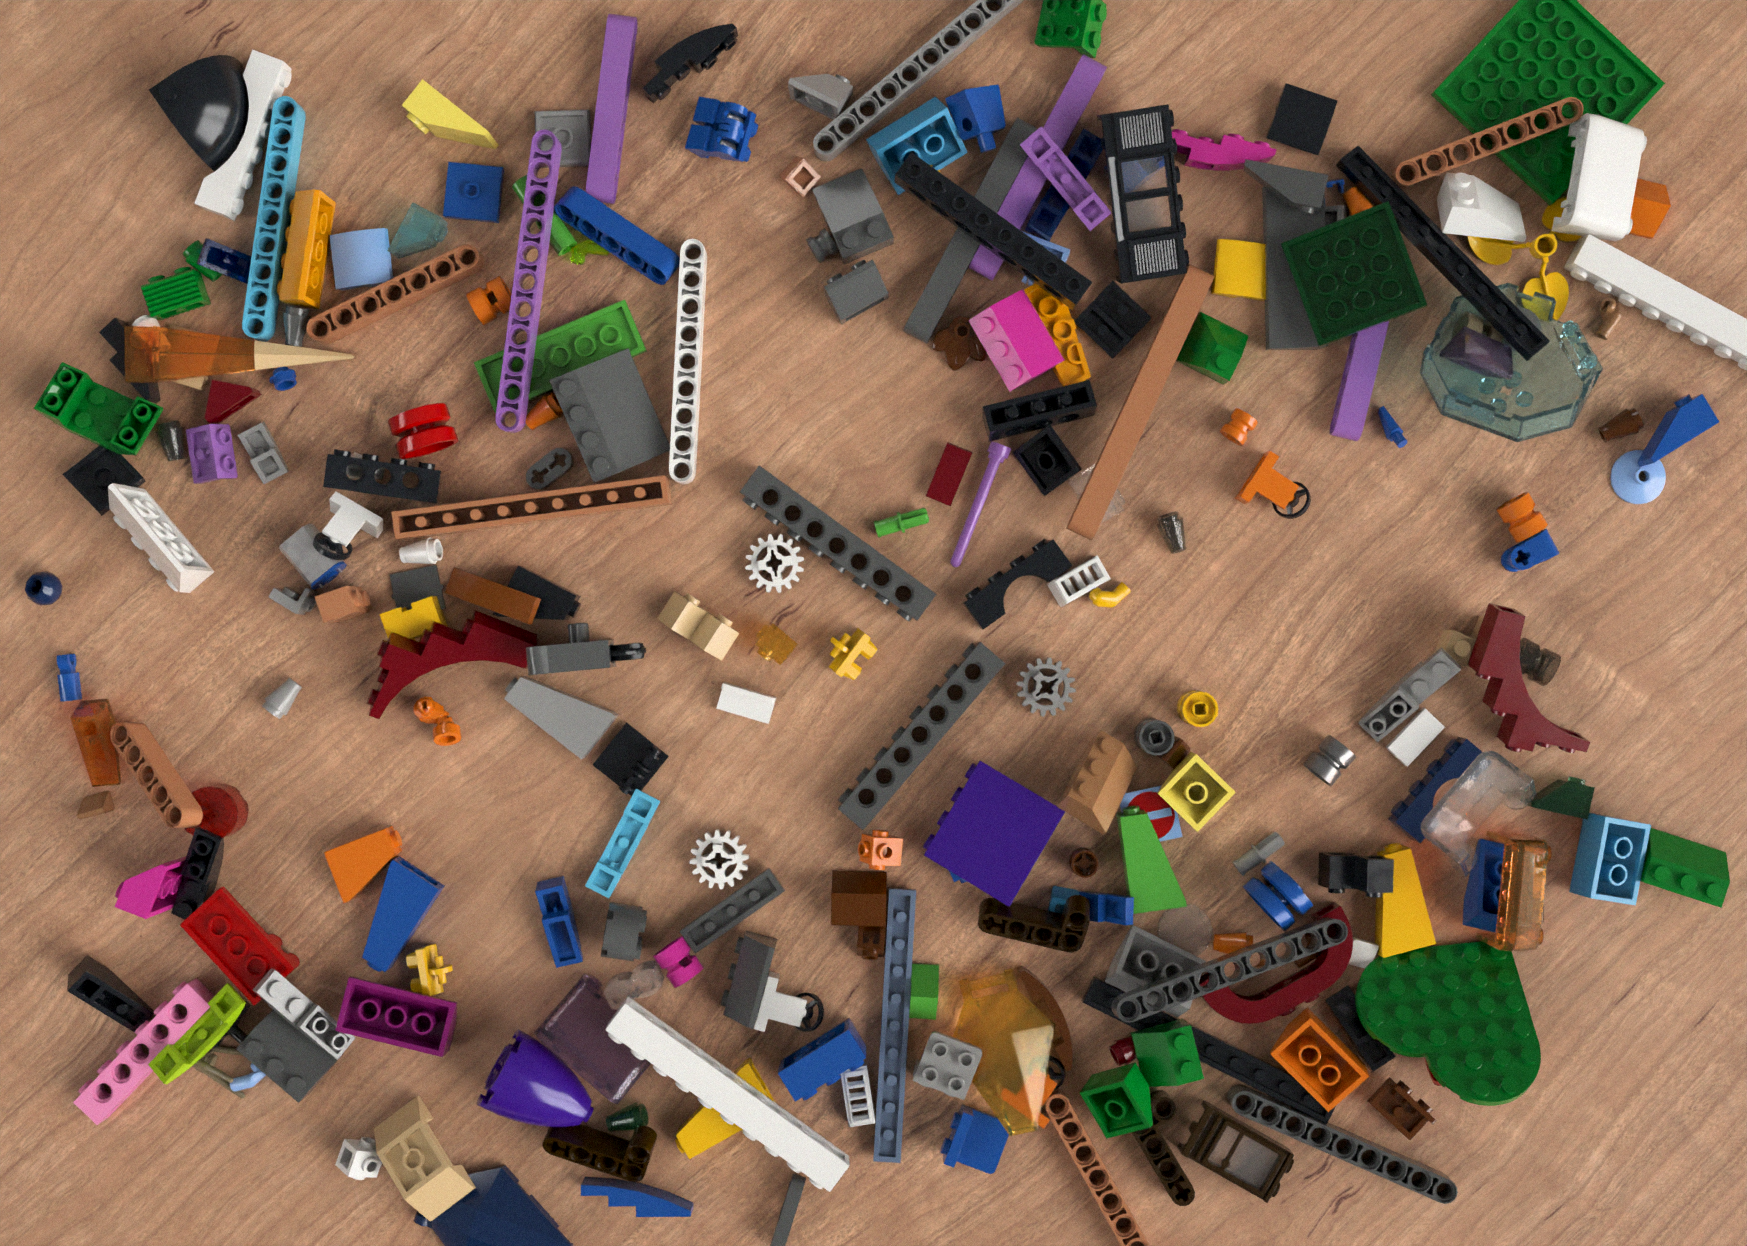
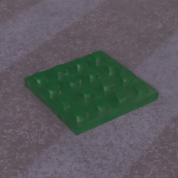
M1389 201L1281 243L1319 347L1427 306Z

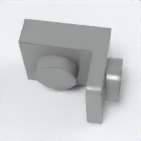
M285 586L284 589L273 588L268 597L295 614L304 615L306 612H310L316 604L315 596L318 591L306 588L298 599L300 594Z

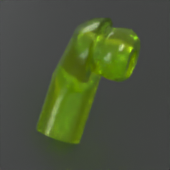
M585 240L571 248L570 254L572 255L570 260L573 264L582 265L585 262V256L589 254L608 256L609 251L592 240Z

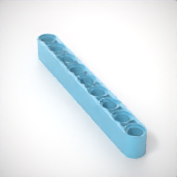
M288 96L279 97L274 102L242 320L244 333L262 342L270 340L274 336L280 301L277 294V285L283 276L281 259L287 250L288 242H286L285 233L291 223L292 215H290L289 208L290 202L294 199L306 118L304 109ZM290 107H294L293 114L285 117V111ZM290 134L289 141L281 144L282 137ZM281 161H286V167L282 171H277L278 164ZM282 187L281 196L273 198L274 191ZM278 214V222L270 226V218ZM274 241V249L266 253V245ZM267 268H270V276L267 279L263 280V271ZM262 295H266V304L262 307H259V298ZM262 321V331L258 334H255V325L258 322Z

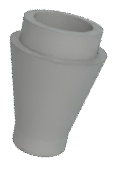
M288 678L285 683L265 698L266 702L262 707L280 719L283 715L288 714L302 687L291 678Z

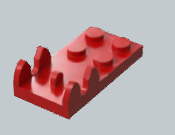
M224 886L219 888L180 924L185 932L254 1006L262 998L253 989L271 968L286 978L300 965L297 955L287 954L281 949L283 945L282 939L275 934H267Z

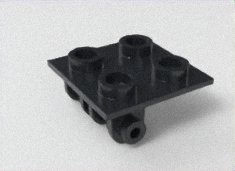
M626 722L594 762L593 766L615 782L624 794L632 796L636 788L642 791L669 756Z

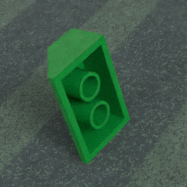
M1651 828L1641 882L1722 908L1730 884L1727 855L1724 851Z

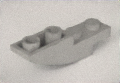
M1441 647L1426 661L1419 662L1374 704L1359 720L1358 724L1379 742L1418 710L1419 704L1461 671V666Z
M271 968L253 989L258 996L268 1003L269 1007L336 1060L340 1058L354 1041L355 1037L353 1035L335 1031L337 1021L319 1005L314 1004L275 969Z

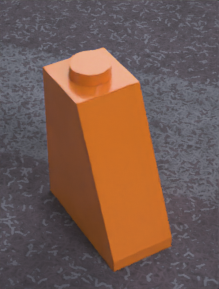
M393 826L324 852L343 903L356 898L402 851L400 847L402 846L401 836L397 830L394 831Z

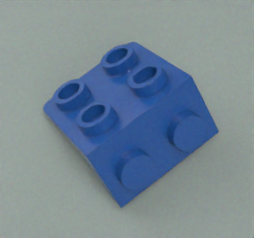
M962 1104L959 1113L955 1112L951 1120L950 1128H952L950 1137H945L940 1153L943 1154V1162L945 1165L953 1168L956 1162H959L985 1173L993 1174L996 1171L1009 1137L1011 1124L1008 1121Z

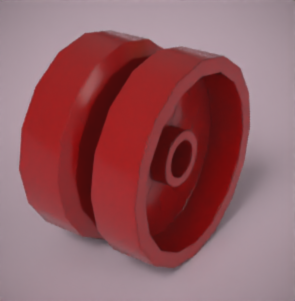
M435 403L404 411L388 420L391 434L403 437L395 445L400 459H412L449 448L459 441L455 428L444 425L451 418L447 404Z

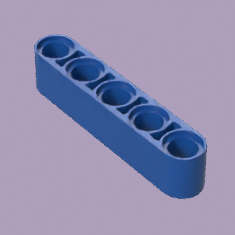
M570 187L554 206L555 213L561 220L657 284L664 285L680 265V258L673 250L579 187Z

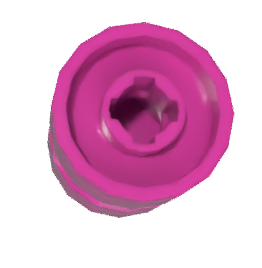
M683 936L675 939L653 956L661 969H667L666 977L674 988L681 986L704 968L696 955L689 954L691 948Z

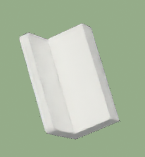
M722 683V691L716 709L769 724L777 697L730 683Z

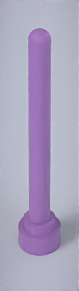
M993 441L989 445L987 452H989L988 458L990 460L950 563L953 567L960 566L999 464L1003 463L1004 459H1008L1011 448Z

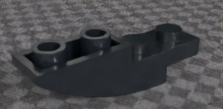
M732 23L705 29L685 38L664 52L655 60L657 69L660 72L643 87L646 97L652 103H655L658 99L663 100L670 93V87L677 80L682 81L688 76L691 66L699 73L704 69L709 70L718 60L717 56L723 50L728 51L736 44L738 37L736 26Z
M199 826L195 829L181 874L184 876L171 914L185 920L214 893L223 860V837Z

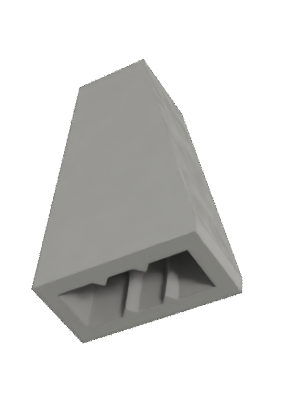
M526 676L520 677L519 680L514 678L505 689L508 692L504 697L507 702L580 759L586 758L619 716L612 710Z

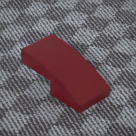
M947 442L926 497L951 506L973 452Z

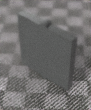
M437 565L390 574L393 589L391 597L395 599L396 608L406 607L407 610L412 609L411 603L430 596H437L441 610L446 609L442 592L444 585L440 583Z

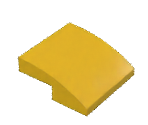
M1218 239L1211 294L1265 301V244Z

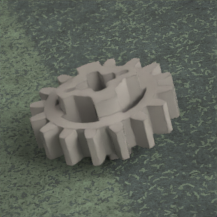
M1047 657L1045 664H1043L1041 659L1037 658L1036 666L1027 663L1026 666L1029 671L1027 673L1019 672L1024 679L1023 681L1016 682V685L1022 687V691H1019L1017 696L1025 697V700L1021 703L1023 706L1032 705L1030 708L1031 713L1040 709V716L1044 717L1046 710H1049L1051 715L1055 716L1056 708L1062 711L1066 710L1063 705L1065 701L1072 703L1073 700L1068 694L1076 692V689L1070 687L1069 683L1074 682L1075 678L1067 677L1070 671L1068 667L1063 670L1060 669L1061 661L1058 660L1055 665H1052V659ZM1047 668L1056 672L1051 676H1045L1039 670ZM1030 677H1032V679L1034 680V688L1029 693L1028 682ZM1041 681H1053L1049 687L1050 693L1045 691L1040 693L1042 688ZM1063 681L1064 689L1060 697L1057 693L1058 684ZM1041 698H1048L1052 704L1040 705L1036 701Z

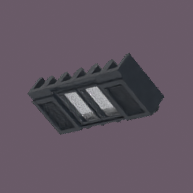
M1169 104L1097 115V121H1102L1103 138L1100 139L1101 148L1105 149L1107 166H1104V175L1108 177L1110 194H1107L1108 205L1112 207L1113 215L1110 227L1111 232L1115 233L1116 249H1114V258L1118 261L1119 276H1116V281L1122 284L1186 274V266H1189V255L1187 249L1184 250L1183 239L1186 238V227L1184 222L1180 220V211H1183V199L1181 194L1177 192V183H1180V171L1178 166L1174 164V155H1177V143L1175 138H1172L1171 127L1174 126L1173 111L1169 110Z

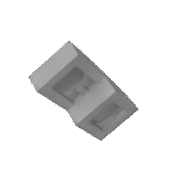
M264 421L238 434L239 439L251 457L249 461L263 484L289 472L282 454Z

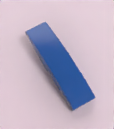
M585 1177L581 1183V1196H608V1207L636 1206V1217H691L693 1211V1202L646 1184L597 1177Z

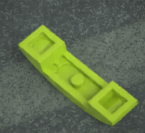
M227 983L208 1002L210 1008L174 1045L167 1044L148 1064L163 1084L170 1083L199 1061L234 1024L246 1002L232 985Z

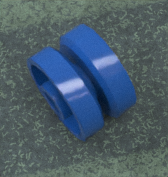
M1270 861L1261 869V875L1270 885L1269 887L1254 877L1242 887L1257 905L1286 932L1295 923L1294 916L1286 906L1289 905L1296 913L1304 915L1313 907V904L1294 879L1286 872H1283L1274 862Z

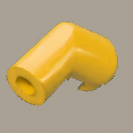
M1121 582L1112 591H1101L1100 588H1094L1090 591L1089 598L1097 607L1112 608L1125 598L1131 590Z

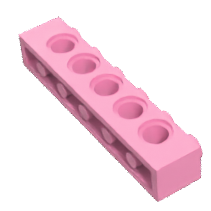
M197 978L189 983L183 981L172 992L175 995L169 1003L164 1001L153 1012L156 1016L150 1022L146 1020L135 1030L134 1033L137 1036L131 1042L127 1040L116 1050L118 1056L113 1061H106L97 1070L99 1076L94 1081L90 1079L78 1090L81 1095L73 1103L96 1125L109 1118L153 1072L148 1064L167 1044L174 1045L210 1008L208 1002L215 995ZM179 1004L186 1007V1016L180 1013ZM161 1024L167 1027L168 1035H164L161 1032ZM142 1044L149 1048V1055L142 1051ZM123 1064L128 1065L130 1074L124 1072ZM104 1083L110 1086L111 1094L105 1091Z

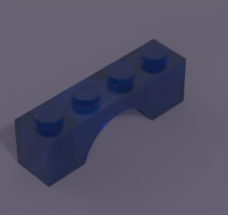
M1083 128L1067 157L1086 180L1104 149L1101 148V138ZM1051 184L1025 229L1028 233L1049 242L1070 208V205L1053 184Z

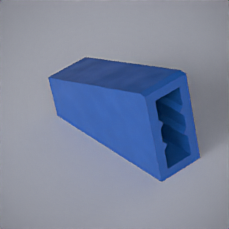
M400 856L393 859L389 865L362 958L368 961L367 965L379 972H386L393 967L445 886Z

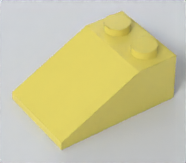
M423 79L402 104L408 112L406 117L425 135L430 131L436 137L491 149H496L499 146L485 128Z

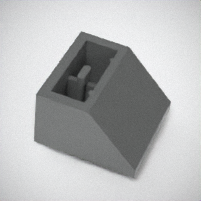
M862 260L851 267V272L844 276L839 273L827 280L828 285L824 286L825 296L841 325L889 298V293L873 260L869 262Z

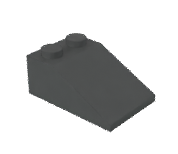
M862 168L812 189L843 265L894 244L891 229Z

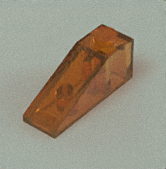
M109 699L81 701L70 719L92 787L120 785L119 754L110 740V729L116 722Z

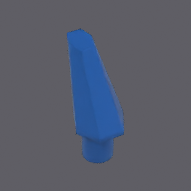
M1384 406L1380 407L1378 413L1386 438L1391 442L1394 441L1398 448L1404 447L1408 441L1402 434L1403 430Z

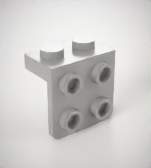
M933 1031L930 1034L921 1060L917 1059L913 1071V1081L924 1087L939 1090L948 1096L965 1100L981 1060L982 1049L938 1031Z

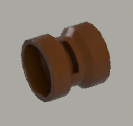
M1082 847L1077 848L1069 856V865L1079 877H1092L1097 872L1099 867L1098 858L1091 850Z

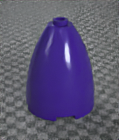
M518 1029L512 1037L516 1039L513 1045L509 1043L505 1046L485 1081L484 1089L487 1091L486 1095L481 1094L479 1096L477 1105L499 1116L530 1125L569 1127L578 1126L582 1121L586 1123L591 1117L594 1108L591 1107L592 1100L576 1074L552 1050Z

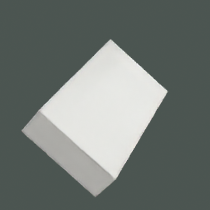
M1422 708L1386 748L1404 766L1408 767L1445 727L1427 709Z

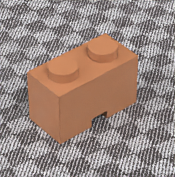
M344 586L315 596L323 623H341L370 613L368 608L371 605L368 593L362 590L361 587Z

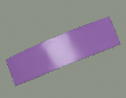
M1042 126L1020 144L1090 231L1112 213Z

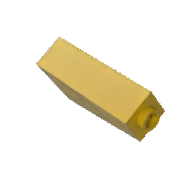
M1401 843L1384 846L1385 850L1377 852V856L1394 859L1393 893H1383L1382 897L1376 898L1375 943L1379 945L1377 954L1382 958L1436 944L1411 848L1404 845L1401 846Z
M749 1057L734 1073L775 1102L751 1057ZM701 1105L678 1128L675 1142L679 1151L682 1154L686 1153L688 1158L691 1159L743 1129L735 1123L730 1125L720 1117L721 1113L714 1108L708 1109Z

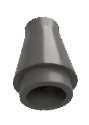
M286 306V312H283L285 345L302 347L306 326L311 316H308L309 309Z

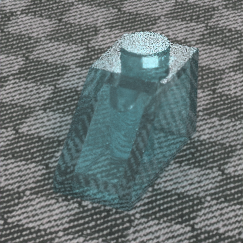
M412 202L387 251L400 259L435 248L438 242L444 240L448 231L446 227L448 223L442 217Z

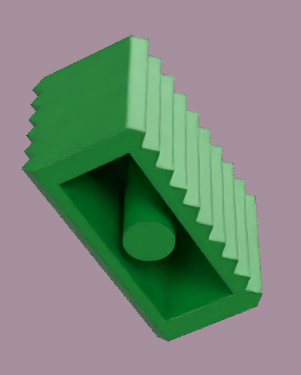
M182 267L174 271L175 275L166 278L163 275L149 278V283L142 285L141 289L150 316L160 321L210 305L211 302L200 272L190 267Z

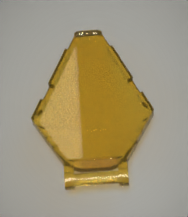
M1013 968L1005 969L1004 973L969 981L967 978L959 980L964 1004L953 1037L982 1049V1057L973 1077V1084L1009 1136L1037 1131L1056 1024L1018 990ZM1006 983L1008 985L1009 991L973 999L972 991Z

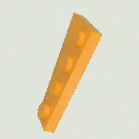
M1037 284L1024 289L1064 358L1063 362L1052 368L1061 385L1067 386L1088 380L1091 374L1082 345L1078 341L1075 331L1076 325L1074 319L1071 318L1069 308Z

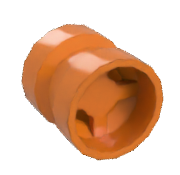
M1235 408L1230 415L1232 421L1224 424L1220 433L1231 442L1243 446L1247 440V431L1254 430L1258 422L1245 411Z

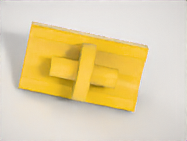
M859 628L856 629L852 636L844 633L839 641L832 636L829 641L835 647L829 654L835 659L828 667L840 677L844 675L855 680L862 668L854 663V660L859 654L869 660L876 653L877 648L870 641L871 638Z
M436 944L426 945L406 955L409 969L418 968L419 977L411 979V991L429 996L444 992L443 984L447 983L445 973L453 971L452 964L444 965L443 956H438Z

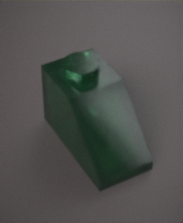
M1569 776L1568 781L1558 779L1526 799L1525 805L1588 820L1595 787L1586 786V780Z

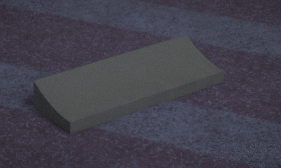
M1263 186V244H1265L1266 350L1322 349L1327 347L1328 344L1321 347L1318 346L1281 243L1325 226V193L1320 212H1314L1313 215L1309 216L1297 213V209L1291 208Z

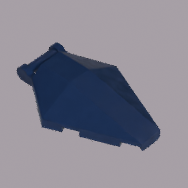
M506 1165L468 1173L476 1188L433 1221H429L418 1211L414 1217L416 1224L431 1228L445 1246H573V1243H570L558 1229L559 1225L532 1194L529 1196L518 1184V1178Z

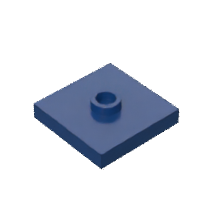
M448 162L443 216L452 219L499 223L504 168Z

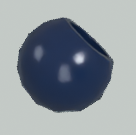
M47 571L36 572L27 580L25 592L28 599L40 606L51 605L61 596L63 586L60 579L53 573Z

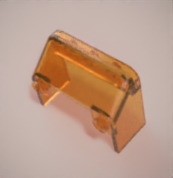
M1487 831V837L1504 842L1496 934L1477 933L1476 938L1501 951L1536 950L1538 945L1542 944L1544 937L1541 922L1547 862L1551 860L1552 855L1551 847L1547 845L1546 840L1532 835Z

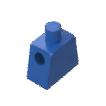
M999 84L965 89L945 98L961 139L977 138L981 153L997 148L993 134L1005 129L1006 126Z

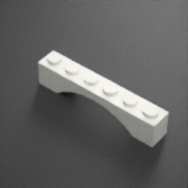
M252 49L243 73L249 100L248 121L245 132L237 149L228 161L203 179L194 204L204 210L233 221L241 213L244 206V194L246 189L248 190L252 185V173L255 165L262 159V147L265 139L269 137L274 102L282 96L284 88H287L291 82L292 69L284 61Z

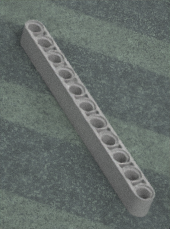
M977 0L818 132L813 140L816 157L824 162L836 158L1024 0ZM990 2H995L1000 6V9L991 11L986 5ZM976 20L979 26L971 29L966 26V21ZM948 37H954L959 43L955 46H948L944 40ZM928 54H932L938 60L933 64H929L923 58ZM906 72H913L917 78L913 81H906L902 75ZM885 89H892L896 95L891 99H886L881 93ZM865 106H870L875 110V113L871 116H864L860 110ZM843 124H851L854 127L851 133L844 134L839 130ZM823 141H829L833 144L832 149L829 151H822L818 146Z

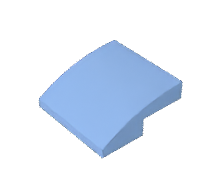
M366 229L329 235L336 290L344 291L363 286L376 287L393 278L388 229Z

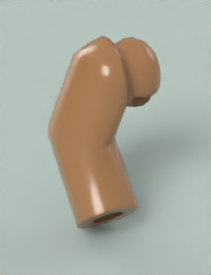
M1610 297L1603 299L1599 307L1602 324L1595 332V335L1602 340L1609 338L1621 320L1618 304Z

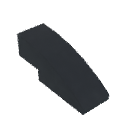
M114 318L99 332L117 352L110 361L145 400L157 404L160 401V393L149 356L141 341L133 335V330L127 322Z
M1346 986L1325 1000L1371 1073L1396 1057L1389 1047L1377 1039L1374 1040L1363 1027L1356 1010L1355 994L1349 986Z

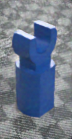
M75 654L57 655V665L60 669V674L57 675L60 702L82 699L79 672L76 673Z

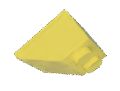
M1190 752L1172 770L1157 792L1197 832L1236 793L1193 752Z

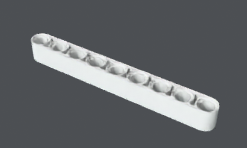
M697 239L686 240L680 249L669 474L679 484H689L693 481L696 475L707 273V252L703 244ZM698 248L701 250V254L697 259L687 258V253L690 249ZM690 275H697L700 278L699 283L694 287H689L685 283ZM695 302L698 304V309L694 314H686L684 312V307L687 303ZM688 329H694L697 332L696 338L690 342L684 341L683 333ZM686 356L695 358V365L690 369H684L681 366V362ZM685 383H691L694 386L693 393L689 396H682L680 394V388ZM684 410L692 412V419L687 424L680 423L678 419L679 414ZM682 437H687L691 440V446L686 451H679L677 448V442ZM681 464H686L690 470L688 476L682 479L676 476V468Z

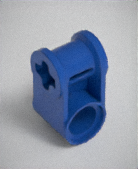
M1543 529L1505 550L1501 556V564L1509 572L1526 570L1558 555L1559 551L1548 530ZM1519 555L1520 560H1518L1516 563L1515 558H1517Z

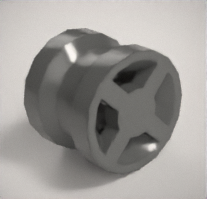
M825 228L815 238L809 237L806 239L809 248L819 263L825 261V257L829 254L835 255L838 253L834 241Z

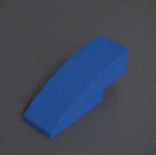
M564 876L537 882L535 893L543 915L542 924L556 968L583 962L579 934Z

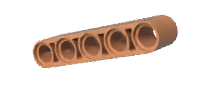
M116 722L110 729V740L164 823L170 828H194L200 825L203 817L200 805L148 727L138 722Z

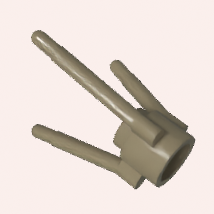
M218 1046L215 1049H210L192 1066L240 1098L245 1097V1094L240 1090H231L230 1083L234 1081L231 1076L214 1067L217 1061V1055H214V1052L242 1055L236 1048Z

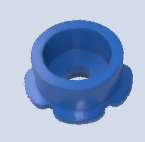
M279 367L273 371V376L269 378L271 384H274L275 389L278 391L288 390L297 384L295 379L296 372L288 367Z

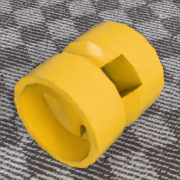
M1187 691L1181 695L1177 702L1178 716L1182 721L1192 726H1208L1214 722L1218 715L1217 701L1207 692Z

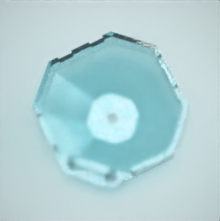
M1511 283L1498 285L1497 287L1517 308L1529 309L1537 315L1541 323V332L1550 342L1528 361L1517 351H1508L1501 345L1493 356L1486 357L1475 353L1472 348L1466 350L1452 344L1453 328L1463 312L1469 311L1482 316L1463 295L1455 297L1448 315L1442 319L1435 331L1431 344H1428L1423 352L1420 374L1440 414L1515 442L1572 428L1603 371L1596 354H1594L1585 339L1578 323L1573 321L1563 323L1552 319L1556 300L1553 297L1535 292L1532 297L1518 292L1519 286ZM1502 386H1506L1507 389H1513L1511 394L1500 393Z

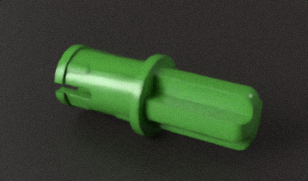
M920 508L903 514L897 512L896 516L874 521L878 538H880L881 536L898 531L905 533V529L928 523L929 517L927 510Z

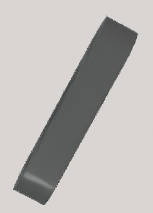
M792 1174L770 1246L786 1245L806 1177Z

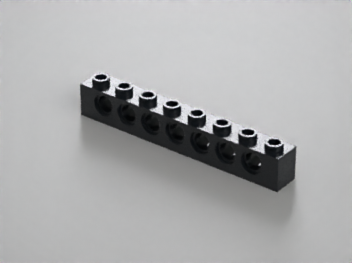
M912 152L895 174V183L1070 309L1073 310L1092 284V281Z

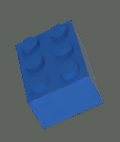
M848 1018L780 1060L778 1075L795 1102L801 1098L805 1101L817 1093L816 1089L825 1083L827 1086H830L841 1078L840 1074L848 1069L854 1071L865 1063L863 1060L866 1059L867 1045L851 1019Z

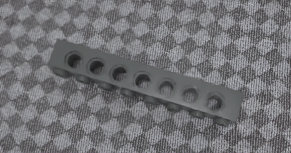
M761 466L757 467L740 491L745 496L742 500L754 510L758 506L767 512L764 516L776 526L780 522L789 528L786 532L798 542L802 538L811 544L808 549L820 558L824 554L833 560L830 565L843 574L846 570L855 576L852 581L865 590L868 586L877 592L874 597L888 606L892 602L899 608L896 613L910 622L912 618L918 621L937 595ZM773 490L778 493V501L774 505L764 503L763 497L767 491ZM795 506L800 509L801 514L798 520L789 521L786 519L785 512L789 507ZM813 522L820 523L823 527L822 534L818 537H811L807 533L808 526ZM835 538H840L845 543L844 550L838 554L831 552L829 549L831 540ZM856 554H862L867 559V565L861 570H857L851 565V559ZM878 570H884L889 575L888 583L883 586H879L873 581V575ZM900 586H906L911 591V597L906 602L897 600L895 596V591Z
M978 642L977 645L971 643L962 653L965 659L961 664L957 666L954 663L944 675L947 680L940 687L936 684L926 696L930 699L923 708L920 705L915 708L909 716L912 720L906 728L900 726L891 737L894 740L888 749L883 746L873 758L876 761L874 766L870 770L865 767L856 778L859 782L853 790L847 788L838 799L841 802L838 809L862 830L867 827L1006 664L981 642ZM969 664H976L980 668V674L976 679H968L965 675V669ZM954 684L962 688V696L957 700H952L947 695L948 688ZM936 705L942 706L945 710L944 717L938 721L931 719L929 715L930 709ZM917 726H922L927 730V737L922 741H916L912 738V730ZM899 747H905L910 752L909 758L904 762H899L894 758V752ZM887 768L892 772V777L888 782H880L877 779L876 773L879 769ZM863 789H870L874 793V799L869 803H864L858 797L859 792Z

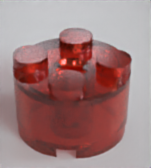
M215 784L192 792L203 812L199 827L220 837L227 838L237 833L245 825L249 813L248 804L240 794V791L234 786ZM197 827L185 828V830L194 835Z

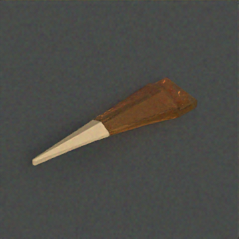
M124 326L126 383H162L261 369L351 360L354 358L352 354L157 326Z

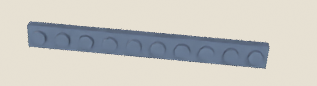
M889 888L873 1161L901 1163L916 889Z

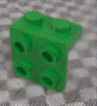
M1043 0L1034 40L1035 44L1038 47L1075 48L1082 55L1096 58L1097 48L1101 44L1102 25L1107 16V5L1102 0Z

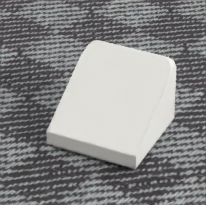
M1353 937V949L1349 964L1365 969L1374 960L1379 945Z

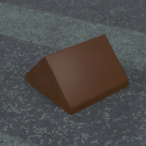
M832 871L831 926L885 927L887 872Z

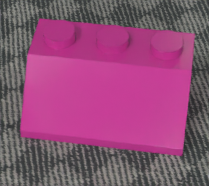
M1024 289L993 304L969 320L1010 392L1023 387L1064 361L1063 356Z
M186 856L156 866L122 882L115 894V897L118 898L115 907L144 919L172 909L184 876L181 874Z

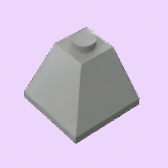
M830 74L790 78L788 81L790 99L832 120L845 111L853 95V86L850 85V81L838 74L835 77Z

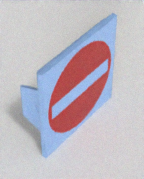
M1161 786L1125 793L1120 803L1121 813H1123L1124 807L1139 806L1140 810H1145L1160 842L1183 837L1178 813L1157 794Z

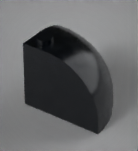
M229 55L210 56L192 62L149 89L180 135L214 172L228 161L237 149L248 121L249 100L243 77L245 69L239 60Z

